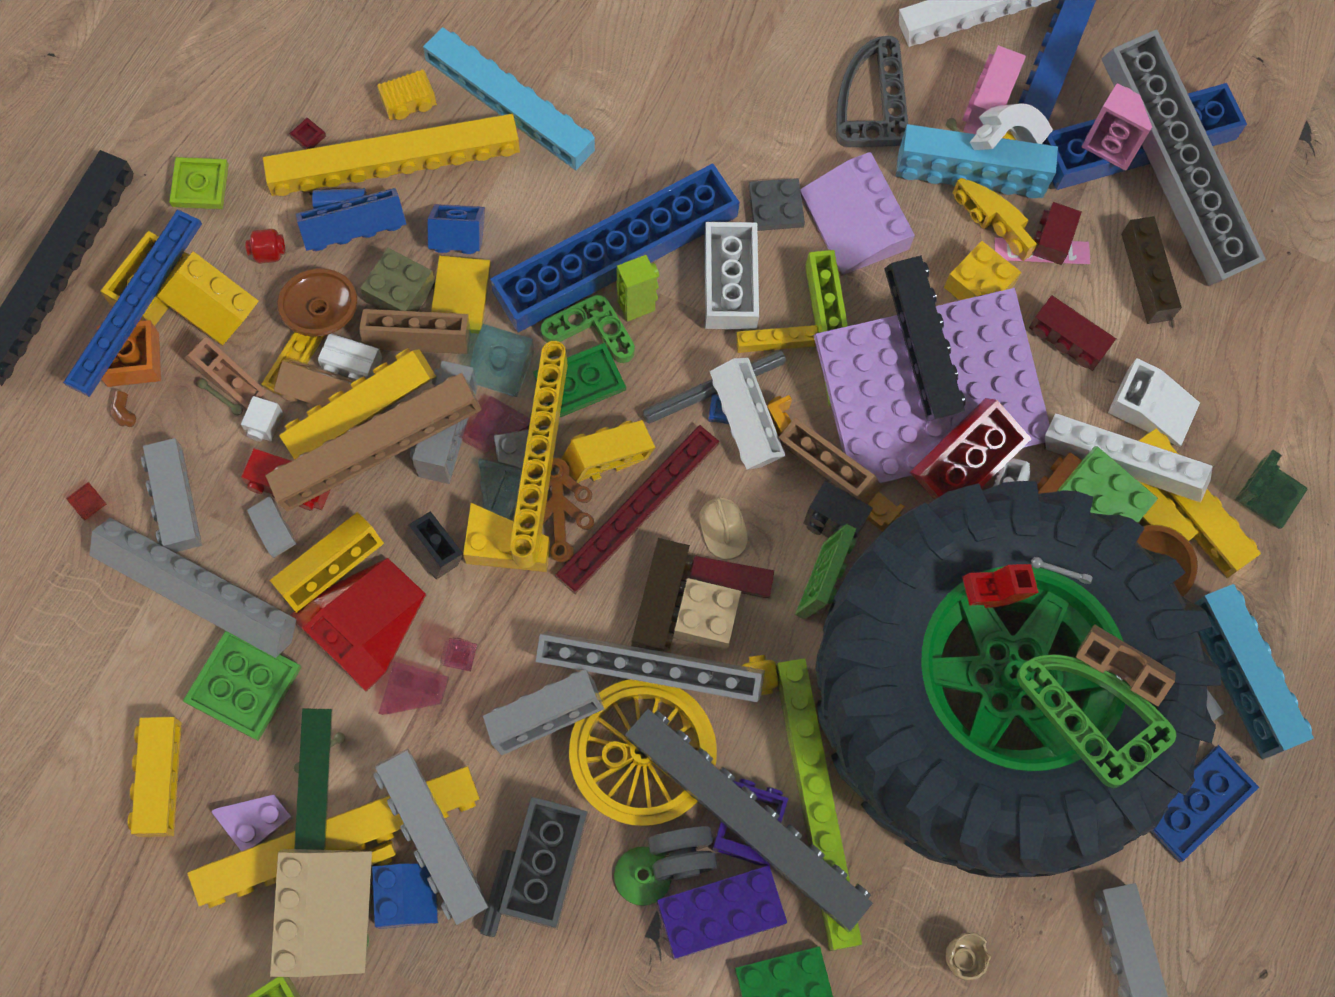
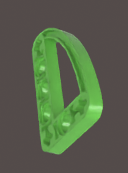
M1063 655L1038 656L1024 663L1018 670L1017 681L1021 688L1099 780L1108 787L1117 788L1126 783L1175 742L1176 731L1170 722L1149 701L1131 691L1129 685L1107 671L1101 673L1080 659ZM1026 670L1029 672L1035 670L1038 673L1036 680L1041 686L1044 682L1048 684L1039 694L1035 691L1039 687L1037 682L1033 679L1030 681L1026 680L1025 677L1028 674ZM1047 670L1066 671L1098 684L1127 704L1149 726L1120 750L1116 751ZM1045 693H1056L1060 698V705L1055 708L1049 707L1044 701ZM1067 716H1074L1079 719L1081 724L1079 731L1072 732L1066 728L1064 721ZM1156 731H1165L1164 740H1159L1152 747L1147 743L1157 734ZM1088 740H1094L1100 744L1101 754L1099 756H1091L1087 753L1085 744ZM1132 746H1138L1144 750L1145 760L1143 762H1135L1131 759L1129 750ZM1108 754L1110 759L1106 763L1112 769L1115 767L1120 769L1121 772L1118 774L1120 780L1117 777L1111 779L1108 776L1111 770L1106 763L1099 766L1097 762L1101 761Z

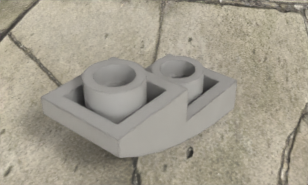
M271 496L247 510L262 542L273 558L297 544L289 525L283 520L277 503Z

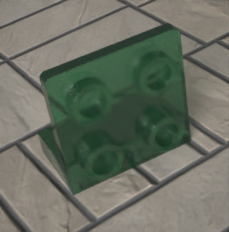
M1273 449L1260 460L1235 500L1276 528L1281 529L1303 498L1307 487L1279 469L1280 466L1277 463L1282 455Z

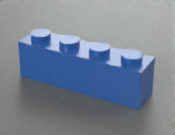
M396 188L296 214L306 251H320L325 249L327 245L334 243L346 244L353 238L361 236L369 238L376 235L377 232L383 230L395 231L400 229L402 225H406Z

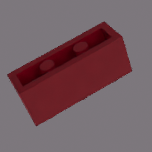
M1053 295L1050 296L1029 326L1036 336L1046 339L1058 351L1068 354L1080 366L1091 371L1096 368L1117 339Z

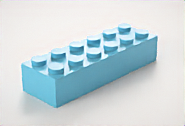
M907 124L898 152L896 177H903L906 180H923L932 184H950L954 187L957 180L964 178L985 186L992 191L1002 192L1006 195L1018 194L1028 198H1043L1056 174L1058 146L1002 138L993 149L974 150L970 141L976 134Z
M1232 584L1204 595L1194 604L1201 606L1207 612L1212 625L1210 628L1198 631V634L1211 660L1220 668L1221 680L1262 760L1314 739L1310 723L1307 719L1303 718L1298 708L1296 696L1289 691L1284 681L1283 671L1280 667L1276 666L1271 656L1269 644L1262 639L1258 631L1256 619L1249 614L1245 606L1243 594Z

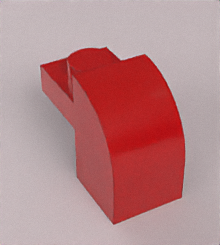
M1012 564L994 572L968 573L962 577L969 606L999 607L1024 600L1039 593L1031 564Z

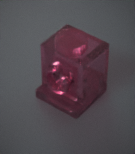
M449 638V641L444 643L440 663L443 666L471 672L477 643L461 638Z

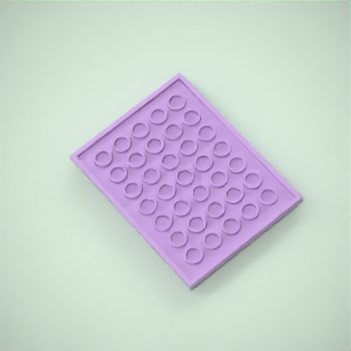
M1015 288L936 306L937 312L943 318V334L951 346L950 359L952 365H955L957 368V384L959 391L961 390L965 396L966 404L964 406L965 411L929 422L926 420L897 315L815 334L814 339L842 451L873 473L880 483L911 476L909 472L985 398L998 400L1030 436L1031 440L1024 447L1045 443V434L1050 424Z

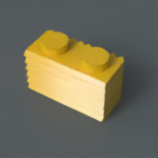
M423 69L377 85L389 120H402L411 113L417 111L426 112L432 106L437 105L434 91Z

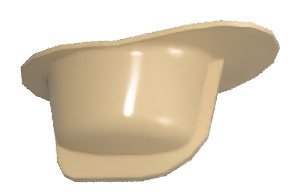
M715 498L708 501L702 507L699 514L705 543L709 551L716 557L733 559L745 550L748 542L742 513L739 507L731 500Z

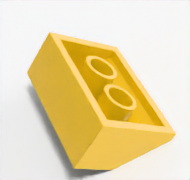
M194 251L188 255L156 296L221 346L238 329L259 302Z

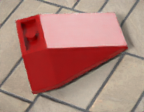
M386 558L330 586L297 613L294 611L290 616L297 619L296 625L307 636H310L367 692L387 672L426 597V593L389 558Z

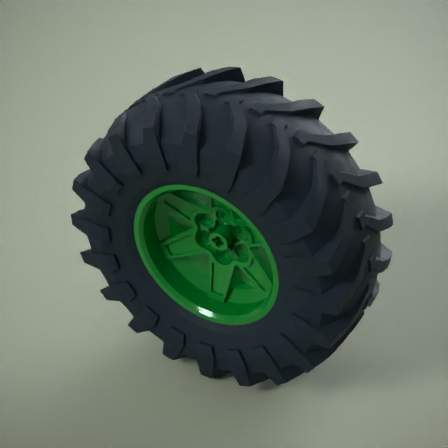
M1036 481L1004 482L983 491L979 484L949 491L929 504L925 502L911 509L891 523L855 561L832 602L823 627L824 635L817 654L816 675L818 689L821 691L822 700H818L817 703L818 719L831 747L836 750V753L831 755L839 776L863 799L861 806L879 826L905 839L904 844L929 860L956 866L958 869L971 874L993 878L1052 876L1082 868L1123 850L1125 845L1156 828L1168 810L1171 800L1176 797L1178 792L1185 795L1195 782L1194 763L1200 740L1212 744L1216 724L1212 721L1206 706L1207 686H1221L1220 668L1202 650L1197 633L1212 627L1207 612L1201 606L1191 603L1181 596L1173 582L1186 573L1176 559L1166 554L1144 549L1136 542L1145 528L1132 518L1122 515L1091 513L1093 496L1069 490L1038 494ZM1034 557L1041 558L1043 562L1093 577L1091 584H1085L1078 579L1042 567L1038 569L1032 567L1039 593L1012 604L985 608L984 605L969 606L962 578L968 573L994 572L1007 565L1031 564V560ZM995 611H1015L1030 616L1016 635H1011ZM964 621L969 628L978 651V656L942 658L943 649L949 635L954 628ZM1095 624L1176 673L1175 682L1160 705L1156 706L1151 703L1174 727L1176 731L1175 742L1123 785L1117 788L1104 785L1019 685L1017 673L1027 661L1020 658L1018 649L1025 650L1029 654V660L1038 656L1049 655L1056 634H1058L1068 646L1074 658H1076L1079 647L1093 625ZM989 649L998 650L1001 660L993 659L990 656ZM1026 670L1028 674L1025 678L1028 681L1034 680V674L1038 673L1035 670L1033 672ZM1047 670L1066 693L1081 691L1079 708L1116 751L1120 750L1149 726L1127 704L1098 684L1066 671ZM976 673L985 674L988 678V684L979 683ZM1111 673L1112 675L1116 676L1117 678H1119L1120 680H1122L1123 682H1125L1127 685H1129L1125 680H1123V679L1120 678L1119 676H1117V675ZM1045 682V686L1039 685L1035 691L1039 694L1048 684ZM943 687L971 692L980 696L981 699L970 731L952 712L944 695ZM1054 692L1045 693V703L1049 707L1055 708L1056 705L1051 696L1057 694ZM992 697L1002 700L1003 710L996 709L993 706ZM1021 698H1026L1032 703V710L1024 709L1021 704ZM1017 717L1035 734L1043 747L1033 750H1010L995 745L1013 718ZM1076 717L1070 727L1064 721L1069 731L1077 732L1080 730L1081 724ZM1156 731L1157 734L1147 743L1152 747L1159 740H1164L1165 731ZM1088 740L1086 742L1085 750L1091 756H1099L1101 754V746L1097 741ZM1132 746L1130 748L1129 755L1135 762H1143L1145 760V752L1141 747ZM1107 754L1097 764L1101 766L1103 763H1106L1110 756ZM1106 763L1111 770L1108 776L1111 779L1117 777L1120 780L1118 777L1119 772H1121L1118 767L1112 769Z

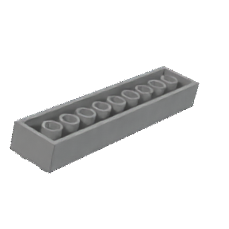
M1156 29L1113 48L1102 58V62L1114 87L1118 83L1130 88L1141 96L1152 125L1142 146L1208 286L1265 261L1266 258L1158 30Z

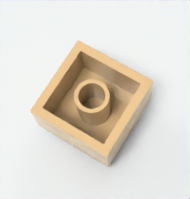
M687 578L674 638L727 651L741 591Z

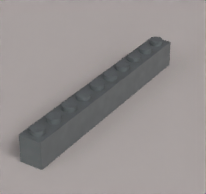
M647 709L625 734L627 740L849 933L873 904L869 900L871 894L858 883L855 887L846 880L848 874L838 865L833 864L831 867L823 860L824 853L813 844L809 847L800 840L802 835L790 824L787 827L783 826L777 820L780 816L768 805L764 808L755 801L757 796L749 788L743 786L741 789L732 782L735 777L724 767L717 769L710 763L713 758L702 748H699L698 751L689 744L691 739L680 729L676 732L667 725L670 721L658 710L653 713Z

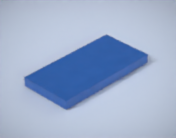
M1219 745L1215 746L1194 766L1195 782L1185 795L1178 792L1176 797L1169 803L1168 810L1157 827L1150 831L1179 863L1183 862L1259 788Z

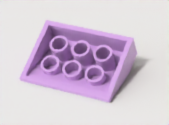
M871 152L844 162L800 189L801 197L828 250H835L837 267L841 275L910 249L915 235Z

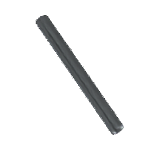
M777 350L750 363L755 376H758L785 364L786 358L781 350ZM713 379L644 409L643 417L645 421L650 424L707 399L712 394H718L713 386Z

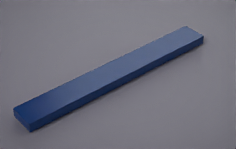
M178 209L176 210L63 383L67 387L88 397L91 396L201 227L202 223L199 219Z

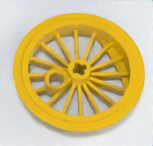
M632 679L615 683L599 692L604 710L575 722L569 744L571 771L583 796L595 809L605 816L629 825H657L673 820L687 812L698 801L686 790L672 800L652 765L665 775L667 774L648 757L641 759L640 754H635L639 752V749L601 717L611 708H614L628 732L631 727L618 704L633 700L637 721L640 718L639 699L654 700L653 713L657 711L660 702L674 708L667 719L671 722L675 715L679 713L683 726L680 730L691 739L689 744L697 751L699 748L706 751L713 758L710 763L715 766L717 758L715 734L703 708L692 696L680 688ZM596 723H600L624 743L606 741L592 737L590 734ZM588 742L603 745L602 756L587 757ZM611 749H617L622 752L623 758L618 763H612L607 759V753ZM603 761L609 770L592 778L588 763ZM631 764L608 795L596 784ZM637 766L627 804L623 805L611 799ZM647 767L668 803L656 807L651 806ZM642 768L647 808L630 807Z

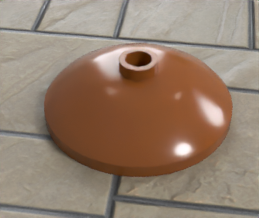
M311 269L295 275L283 286L278 297V311L282 321L289 329L304 336H324L340 330L352 319L357 308V294L353 284L346 276L331 269Z
M1163 525L1143 526L1145 529L1136 542L1144 549L1166 554L1176 559L1186 572L1173 582L1180 595L1184 597L1192 588L1198 572L1197 556L1192 545L1186 537L1170 527Z

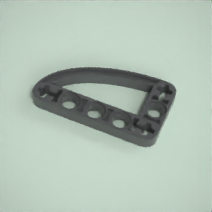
M881 36L867 42L857 51L846 69L836 108V139L843 147L901 145L908 124L900 43L893 36ZM885 46H889L892 50L890 57H887L888 52ZM877 53L883 121H847L848 97L853 79L861 65L869 57ZM892 65L896 68L897 72L887 73L884 67ZM894 86L899 90V93L895 95L889 94L886 88ZM898 108L901 114L893 116L889 113L888 109ZM896 124H898L897 128L898 133L901 134L900 136H896V133L893 132ZM876 130L879 133V137L870 138L867 136L866 131ZM845 131H848L849 134L852 135V137L848 138L847 135L844 134Z

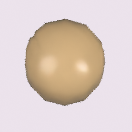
M973 932L960 934L950 941L946 948V962L953 975L965 981L978 979L986 973L991 955L987 951V941L985 938Z

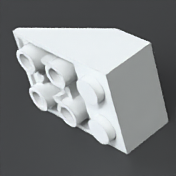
M1136 358L1127 370L1108 413L1149 433L1157 428L1160 433L1168 437L1170 443L1181 447L1200 402L1161 369Z

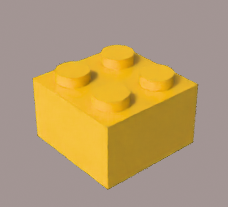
M981 241L949 274L944 288L960 301L1012 289L1022 272Z

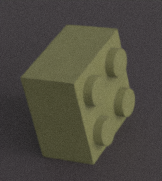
M387 248L360 290L364 301L379 310L418 312L434 288L435 279L432 270Z

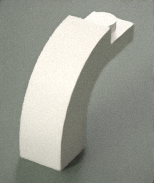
M1000 105L988 109L979 117L983 126L977 130V134L970 141V144L974 150L993 149L1008 130L1017 141L1042 144L1053 129L1046 117L1031 105Z

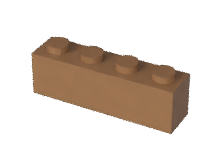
M363 309L359 328L362 344L378 348L379 350L403 351L409 348L411 351L420 349L421 352L468 354L471 336L468 314Z
M287 359L281 363L274 391L281 393L283 399L297 402V399L307 402L306 406L309 408L319 404L323 408L330 403L328 398L342 390L345 394L353 389L350 384L356 380L294 359Z
M794 418L778 437L788 451L835 486L866 504H869L882 488V485L873 473L797 418Z

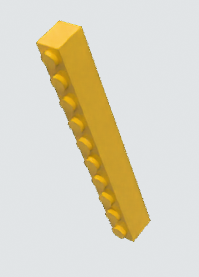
M513 114L265 156L263 157L266 182L271 195L286 196L298 191H313L315 188L337 187L340 184L350 182L360 183L372 178H387L390 175L401 173L411 174L424 169L434 170L441 166L461 165L475 160L485 161L498 156L508 157L515 153H520L514 116Z
M469 766L426 781L444 818L449 817L448 811L459 808V811L463 812L475 807V801L480 799ZM390 795L328 818L325 850L361 851L366 848L365 843L374 839L379 844L394 838L393 832L401 830L400 826L404 822L399 814L394 816L387 803V800L391 798ZM295 831L189 871L187 874L198 906L208 904V907L212 908L226 902L225 896L236 893L237 897H241L255 891L253 886L264 882L265 886L275 884L278 852L282 849H295Z

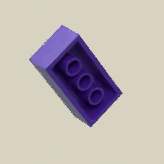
M770 866L657 900L673 960L787 924Z

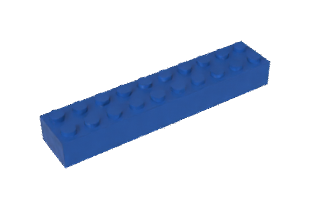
M712 163L490 278L492 292L519 333L617 281V265L647 255L651 263L704 235L706 222H729L738 217L740 202Z

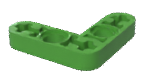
M601 295L592 296L546 319L541 325V335L547 343L550 341L561 342L594 325L615 361L627 363L634 357L635 346L609 301ZM597 304L599 307H602V312L594 310V305ZM584 309H586L587 314L590 313L589 319H587V315ZM571 315H580L583 318L582 322L578 325L570 324L568 319ZM562 320L564 321V325L567 330H564V326H561ZM607 324H614L618 330L615 334L611 335L605 333L603 328ZM548 328L557 329V334L548 333ZM619 338L622 347L627 348V354H624L622 351L618 352L619 346L617 340Z

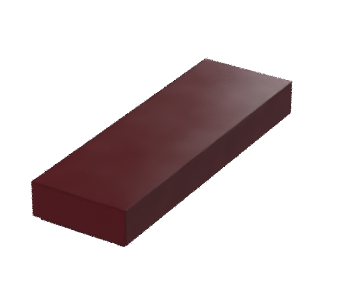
M694 556L690 579L739 590L742 594L770 598L775 570Z

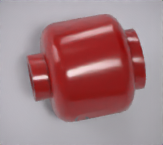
M275 229L252 231L250 240L245 242L247 255L253 256V259L258 264L278 262L282 255L286 253L283 234H279Z

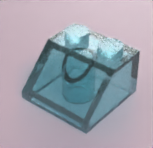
M483 324L474 345L470 367L474 369L477 385L517 397L534 354L533 339Z

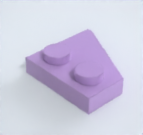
M275 795L216 808L211 811L241 851L263 843L293 818Z

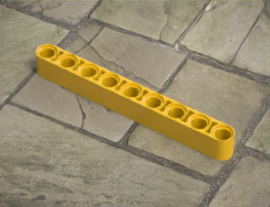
M550 341L542 348L510 542L513 560L521 568L533 566L537 562L568 366L565 347L558 341ZM554 356H558V357H559V358H557V359H550L551 357H554ZM555 379L554 382H546L547 380ZM546 402L552 403L549 406H543V404ZM541 426H549L545 430L539 429ZM537 450H545L542 454H535ZM534 474H541L539 478H530ZM531 498L538 499L535 503H526ZM524 524H534V526L529 529L522 528ZM523 548L530 549L527 554H518Z

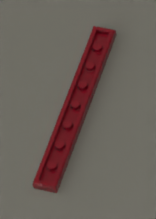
M699 425L555 574V577L576 594L719 445V440Z

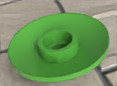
M636 847L624 853L617 862L614 872L615 885L620 895L628 902L640 906L656 903L657 900L662 899L670 887L671 879L655 880L652 865L656 861L665 858V856L650 854L649 847ZM640 870L648 872L649 877L646 880L638 878L637 874Z

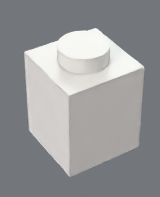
M253 396L241 426L246 432L247 437L255 441L261 442L262 439L272 441L283 412L277 403Z

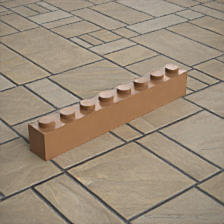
M463 373L450 376L443 383L433 388L425 389L420 395L408 401L400 402L395 408L384 414H378L361 426L349 429L347 433L340 437L324 442L317 449L301 454L294 461L276 467L274 471L266 475L276 502L288 512L478 413L482 408Z

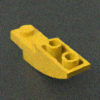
M964 178L957 180L953 195L955 200L970 213L972 220L983 229L992 225L996 234L1003 237L1015 255H1018L1022 261L1029 258L1037 243L1024 230L1028 219L1009 201L987 187Z

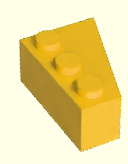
M643 420L637 422L626 421L616 428L609 429V427H604L591 435L579 434L573 437L561 459L569 465V476L579 483L592 477L593 481L601 479L600 473L614 468L618 472L647 460L655 449V445Z
M471 503L463 556L466 564L547 572L550 540L548 536L541 534L537 562L529 568H521L515 564L510 550L514 521ZM523 548L518 554H527L530 549Z

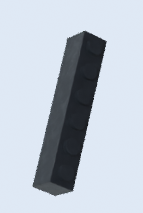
M922 255L890 263L884 270L926 420L929 422L965 411L964 406L966 404L965 396L961 390L959 391L957 384L958 371L956 366L952 365L950 359L951 346L943 334L944 322L941 314L936 309L935 303L937 298L935 290L932 287L930 288L928 265L926 262H923Z

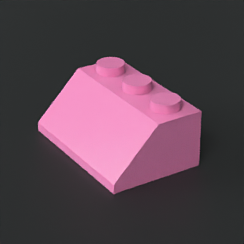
M1117 83L1097 116L1082 148L1126 171L1152 128L1141 96L1130 88Z

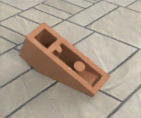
M207 336L202 338L184 357L204 377L246 410L253 396L261 398L267 392Z

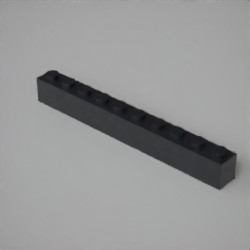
M99 150L0 307L1 386L13 374L14 366L19 358L26 353L30 340L39 332L45 316L54 308L55 300L60 292L64 291L67 287L68 279L73 271L79 268L83 255L87 249L92 247L96 234L100 228L105 226L108 215L113 207L118 205L124 189L131 184L134 173L126 160Z

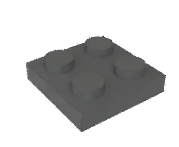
M799 178L749 182L753 223H757V231L804 228L805 220Z

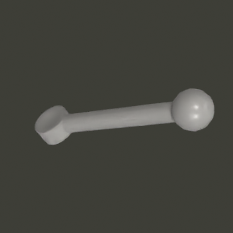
M1034 557L1031 560V565L1034 568L1042 567L1078 579L1082 583L1091 584L1093 577L1088 574H1079L1043 562L1039 557Z

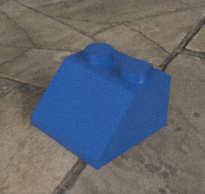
M434 204L427 219L428 249H435L438 253L459 250L463 254H474L476 251H480L483 241L485 207Z
M393 864L372 867L376 928L387 929L438 923L437 893L435 894L429 885L427 878L431 875L426 866L421 868L419 864Z

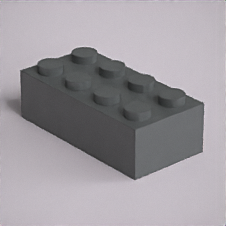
M531 797L499 911L501 915L558 930L587 822L588 811Z

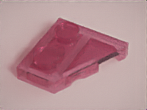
M490 395L482 410L479 411L462 436V441L486 454L495 449L494 435L519 432L525 428L528 430L530 418Z
M394 661L378 714L387 715L442 704L449 677Z

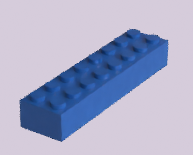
M1227 83L1188 93L1212 146L1237 140L1247 123ZM1096 119L1054 130L1042 143L1044 145L1058 146L1056 174L1052 180L1056 190L1125 171L1082 148ZM1142 145L1127 170L1151 164Z

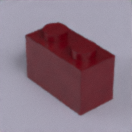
M1056 202L1052 203L1049 210L1044 209L1039 224L1043 225L1041 231H1036L1033 239L1037 243L1033 256L1062 265L1069 253L1082 211Z

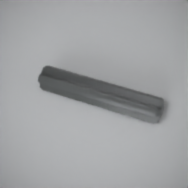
M502 851L488 901V908L486 909L480 929L482 935L488 937L496 936L501 919L499 911L516 853L514 851Z

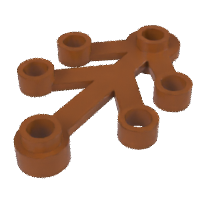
M553 458L552 469L559 467L560 471L554 476L551 470L549 488L552 487V497L546 503L543 524L553 513L555 543L551 546L550 554L554 560L560 563H567L574 555V548L566 542L565 512L573 517L578 527L583 530H589L593 527L594 518L590 514L582 512L563 495V485L573 491L576 500L581 503H588L592 499V491L586 486H581L569 476L570 468L564 460ZM587 490V497L580 499V492ZM584 517L589 518V523L586 526L581 524V520ZM531 523L524 524V526L529 528ZM563 546L565 551L562 555L558 556L557 549Z

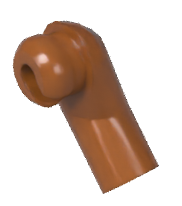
M115 391L110 411L111 416L119 426L133 427L136 422V415L129 413L125 408L128 394Z

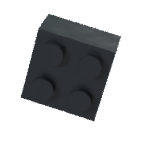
M825 481L809 506L803 524L807 525V529L816 535L822 534L828 538L847 524L856 528L853 538L857 539L873 507Z

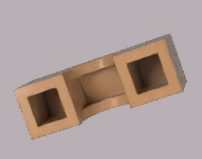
M1095 624L1079 647L1076 658L1101 673L1109 671L1119 676L1131 686V691L1156 706L1160 705L1175 682L1176 673Z

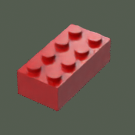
M985 398L909 473L934 500L949 491L979 484L982 488L1031 438L998 400Z

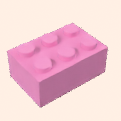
M999 45L994 55L989 53L962 119L966 122L963 132L977 134V130L983 126L979 117L992 107L1007 104L1026 58L1025 55Z

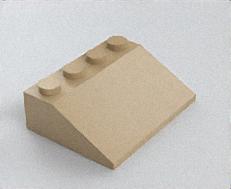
M282 849L278 852L270 977H312L365 973L372 851Z

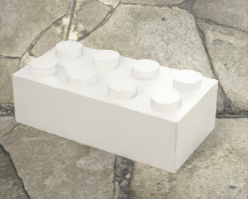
M706 222L704 235L705 329L757 330L759 320L757 223Z

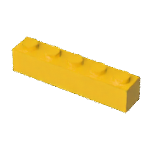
M817 325L739 331L736 333L737 353L816 347L814 335L818 333Z

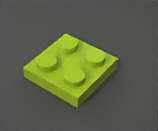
M176 157L170 205L178 208L223 209L229 166L227 159Z

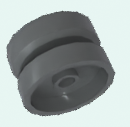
M709 826L691 827L665 832L648 838L650 854L655 856L669 855V857L660 859L652 865L655 880L690 878L717 869L715 853L711 851L696 852V850L708 847L713 842L711 828Z

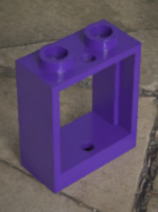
M739 779V782L733 781L741 789L743 786L749 788L757 796L755 800L777 806L775 812L780 816L777 820L780 823L782 822L788 801L787 797L782 796V791L767 787L766 791L755 788L756 783L746 779ZM720 822L712 851L762 867L769 866V863L751 847L724 839L727 826Z

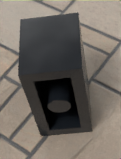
M431 511L408 524L404 539L436 580L458 566L463 553Z

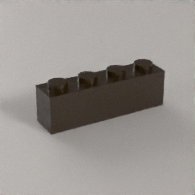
M1155 216L1132 219L1128 222L1121 235L1147 324L1172 321L1182 306Z
M658 538L631 646L664 652L665 647L671 648L674 632L669 630L671 622H677L680 606H677L676 602L678 595L683 596L687 582L682 580L684 570L690 571L693 555L689 554L690 545Z

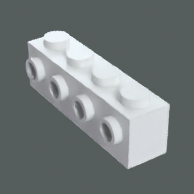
M734 358L711 370L713 386L718 392L722 403V410L727 416L731 427V434L736 440L740 451V458L746 470L761 468L784 457V450L749 358Z

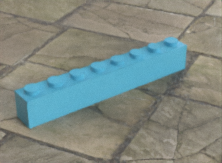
M442 27L423 46L425 59L428 63L499 115L513 114L515 125L518 129L575 171L595 151V137L588 129L579 127L569 115H563L557 111L551 102L542 100L530 87H524L511 73H505L493 60H487L474 46L465 44L456 33H450Z

